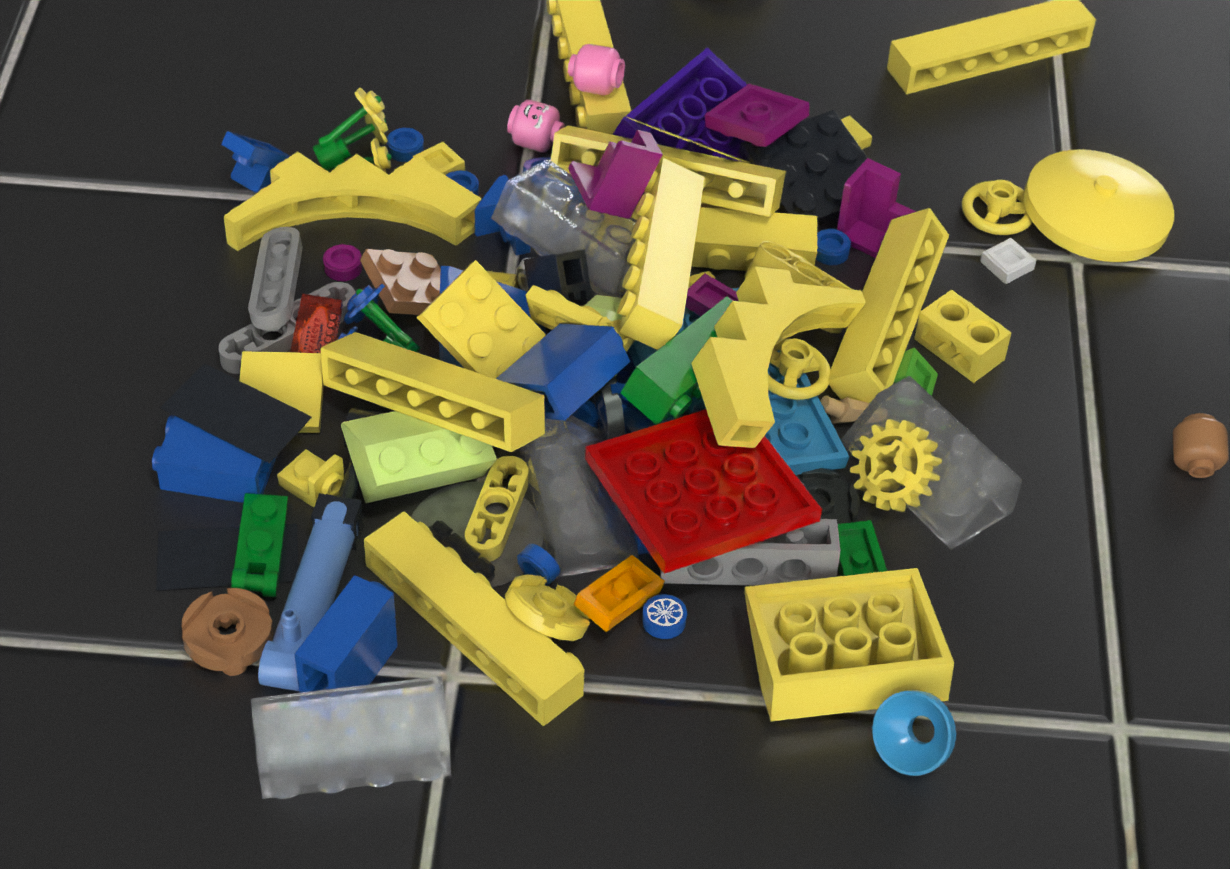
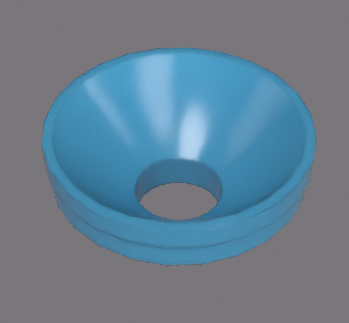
M905 690L891 695L879 706L874 716L872 734L877 752L889 767L902 774L920 776L936 770L950 757L956 741V726L949 709L939 698L920 690ZM918 716L929 718L934 725V737L928 743L921 742L913 733V722Z

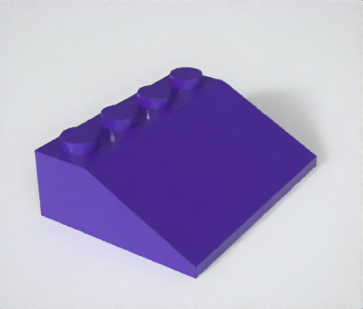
M706 48L626 116L742 159L738 150L740 143L745 140L733 136H725L721 132L706 128L705 114L748 84L711 50ZM626 117L622 118L613 133L616 136L633 139L636 131L641 130L651 133L659 145L740 161Z

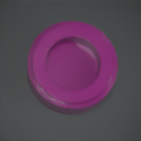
M346 244L329 248L323 255L325 274L336 281H349L358 277L363 269V265L360 262L362 258L361 252L356 247Z

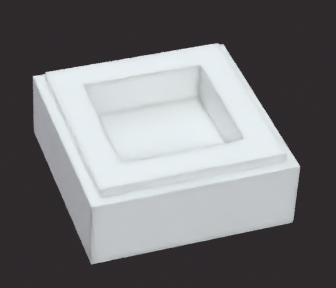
M1009 238L982 252L980 262L1003 283L1007 284L1034 270L1036 259L1012 238Z

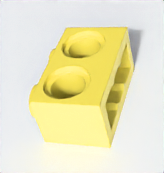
M950 290L920 311L914 339L971 382L975 383L1005 360L1011 332L976 308L971 302Z

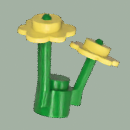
M359 87L355 95L363 106L332 132L319 138V144L313 146V150L322 168L328 172L334 170L338 165L346 162L347 158L351 157L348 145L371 132L376 137L371 141L373 156L364 159L373 165L375 164L376 167L385 173L386 169L391 168V154L388 153L386 146L380 147L378 143L379 141L385 145L388 142L384 134L388 131L385 115L382 112L385 106L380 96H377L371 90L366 93ZM365 116L367 123L365 127L344 139L340 136Z

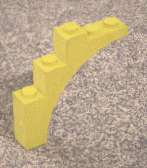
M296 152L270 170V185L262 188L257 194L224 215L227 244L237 251L262 238L265 233L275 228L291 227L317 220L337 218H370L403 223L433 233L457 246L475 232V208L482 198L416 156L404 165L397 167L388 175L358 154L343 164L338 165L329 173L301 153Z
M756 266L752 269L736 292L739 301H732L714 326L717 337H710L691 363L718 445L755 448L775 423L768 395V368L773 347L780 341L799 332L818 328H847L866 304L861 290L794 283L789 270Z

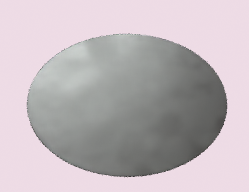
M464 482L442 488L424 499L414 510L411 518L416 522H423L427 527L432 526L436 521H443L453 530L451 534L457 533L465 540V530L484 482ZM523 498L503 553L498 559L490 562L495 566V577L489 582L492 588L506 584L523 574L517 563V555L529 543L542 547L543 526L535 508L525 498ZM492 503L485 509L492 514H502L509 508L503 503ZM486 528L483 540L478 542L480 544H485L488 539H491V529Z

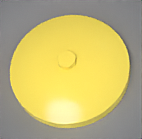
M1080 149L1051 154L1033 167L1024 189L1025 209L1034 225L1047 238L1060 247L1094 260L1129 262L1150 256L1165 243L1174 222L1172 201L1164 187L1151 174L1126 159L1100 151Z

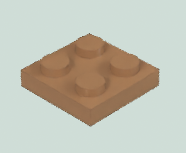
M365 249L360 262L375 289L382 283L385 285L379 296L389 313L420 315L440 295L441 268L433 255L424 252L408 253L390 249Z

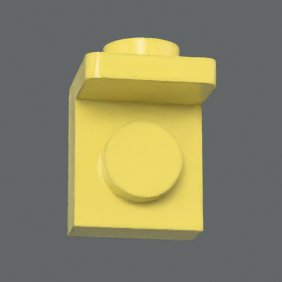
M305 449L277 474L278 484L310 506L315 507L319 493L334 496L339 494L344 480L343 459L334 454L327 461H324Z

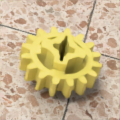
M887 419L885 428L874 424L871 426L874 436L868 438L861 435L859 439L864 445L863 450H854L852 452V455L859 459V465L850 468L851 473L860 475V479L854 484L855 489L866 491L863 500L872 504L876 503V508L886 511L892 508V510L898 512H905L906 503L914 507L920 506L918 495L921 493L931 496L933 493L927 486L929 481L940 480V476L932 472L933 466L942 463L941 458L931 454L938 447L937 442L927 439L929 434L927 430L920 427L915 428L914 423L902 420L900 423ZM895 440V441L892 443V445H886L887 443H889V442ZM900 486H905L904 489L897 491Z

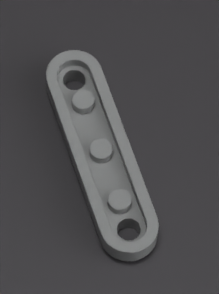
M275 228L265 233L261 239L248 305L251 322L258 329L276 331L282 328L291 318L303 249L300 233L295 228Z

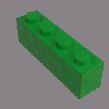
M726 296L640 363L622 389L621 394L656 425L663 423L671 415L675 419L679 418L691 405L693 397L698 400L702 399L691 363L710 337H717L714 326L732 303L729 297Z

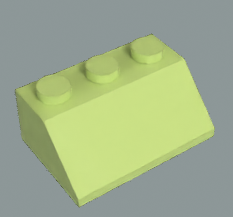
M397 411L350 420L341 424L365 503L481 478L497 460L492 445Z

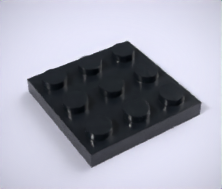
M834 110L799 122L766 147L755 146L751 142L744 141L740 143L738 150L742 159L750 162V164L786 171L778 212L817 216V227L839 219L844 184L868 158Z

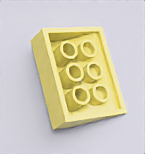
M918 568L745 587L744 594L760 686L770 721L878 709L885 699L905 690L928 692L941 701H948L954 661Z

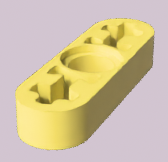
M503 456L498 458L491 466L466 527L465 541L480 553L479 559L484 557L489 562L498 559L507 543L528 488V466L519 457ZM509 474H513L509 481L508 489L503 488V479H506ZM492 503H503L509 509L502 514H492L485 508ZM486 528L491 529V539H488L485 544L478 543L483 540Z

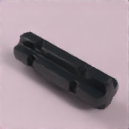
M436 521L432 526L428 527L433 537L444 547L453 548L460 556L462 562L474 573H481L489 582L494 579L495 566L484 557L479 559L480 553L457 533L451 534L453 530L446 523Z

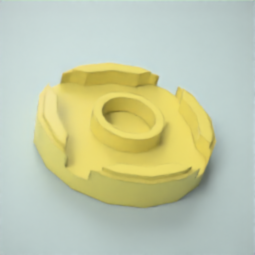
M526 574L514 578L505 594L507 606L516 617L536 631L559 640L575 641L583 637L590 622H588L589 617L573 605L577 595L564 586L557 585L555 590L546 586L547 580L541 576Z

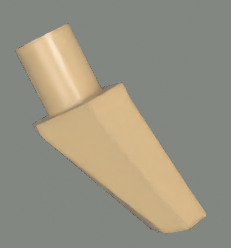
M824 396L820 400L826 413L831 416L833 424L876 420L882 418L886 413L885 406L849 397L838 401L829 396Z

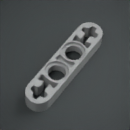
M333 282L294 301L290 320L282 328L275 331L282 334L276 340L263 339L262 335L273 331L258 329L252 323L226 336L219 343L218 350L221 366L227 372L240 374L242 351L286 352L299 345L298 335L301 329L303 330V326H306V323L298 322L295 319L303 314L314 315L313 312H316V308L318 309L319 306L326 307V310H328V321L330 315L334 314L338 317L337 322H335L336 325L343 322L344 316L348 312L347 303L355 294V290L347 283Z

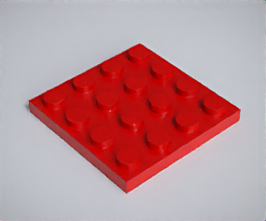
M706 409L585 447L586 462L664 574L820 522L822 508L766 436L762 438L755 448L720 446L717 443Z

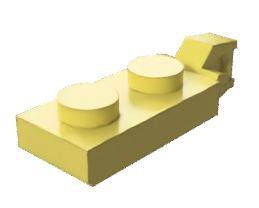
M533 285L526 294L531 319L546 328L553 330L559 324L612 326L622 338L623 347L626 352L635 342L634 339L619 333L620 319L610 321L607 317L601 316L594 308L586 305L581 307L566 300L557 291H546Z

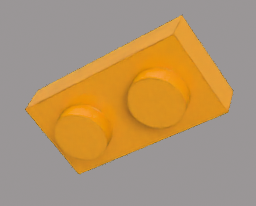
M631 555L580 591L573 605L607 632L643 606L651 597L659 594L665 581L635 556Z

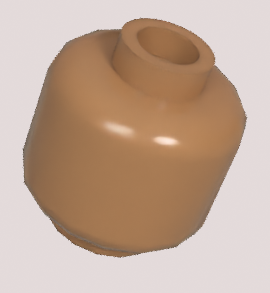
M1204 413L1192 414L1185 417L1174 428L1173 460L1179 469L1189 472L1192 477L1206 478L1212 476L1215 471L1221 469L1228 462L1227 429L1214 416Z

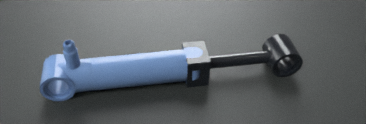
M352 407L346 421L384 414L386 412ZM344 438V447L348 448ZM350 460L338 496L319 493L311 515L312 531L273 640L267 641L261 655L258 673L260 685L299 692L294 654L333 604L350 551L357 549L364 528L362 500L355 499L359 482L352 460Z

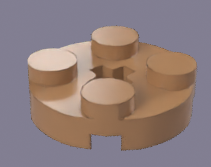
M227 588L228 594H219L213 597V593L209 592L198 597L189 605L182 618V639L186 653L194 662L204 668L223 671L226 675L236 676L246 671L248 665L255 663L261 658L265 644L268 640L272 641L273 623L269 615V609L262 598L248 590ZM231 624L236 625V631L229 635H222L218 630L220 626L228 628Z

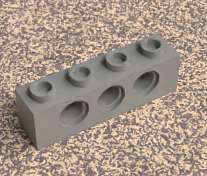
M820 519V522L666 574L660 569V578L665 581L664 583L765 585L836 577L841 552L837 519Z

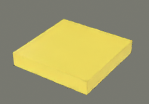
M242 351L239 381L312 416L298 433H320L324 387L321 353Z

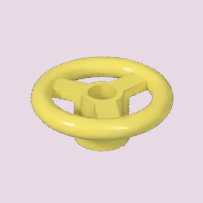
M995 180L981 182L968 189L963 196L962 211L964 216L974 227L983 232L993 235H1013L1026 230L1033 223L1025 209L1024 190L1010 181ZM977 196L988 205V214L985 219L981 218L973 208V201ZM1008 214H1024L1023 218L1017 222L996 224L999 218L1005 217Z
M786 338L773 347L770 363L779 368V372L784 376V381L781 384L768 374V391L787 399L805 400L816 397L826 390L829 385L830 366L821 352L807 342L795 338ZM819 371V378L813 385L797 388V379L803 373Z

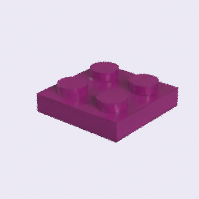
M748 84L705 114V127L721 132L725 136H733L751 142L755 146L766 147L809 116V102Z

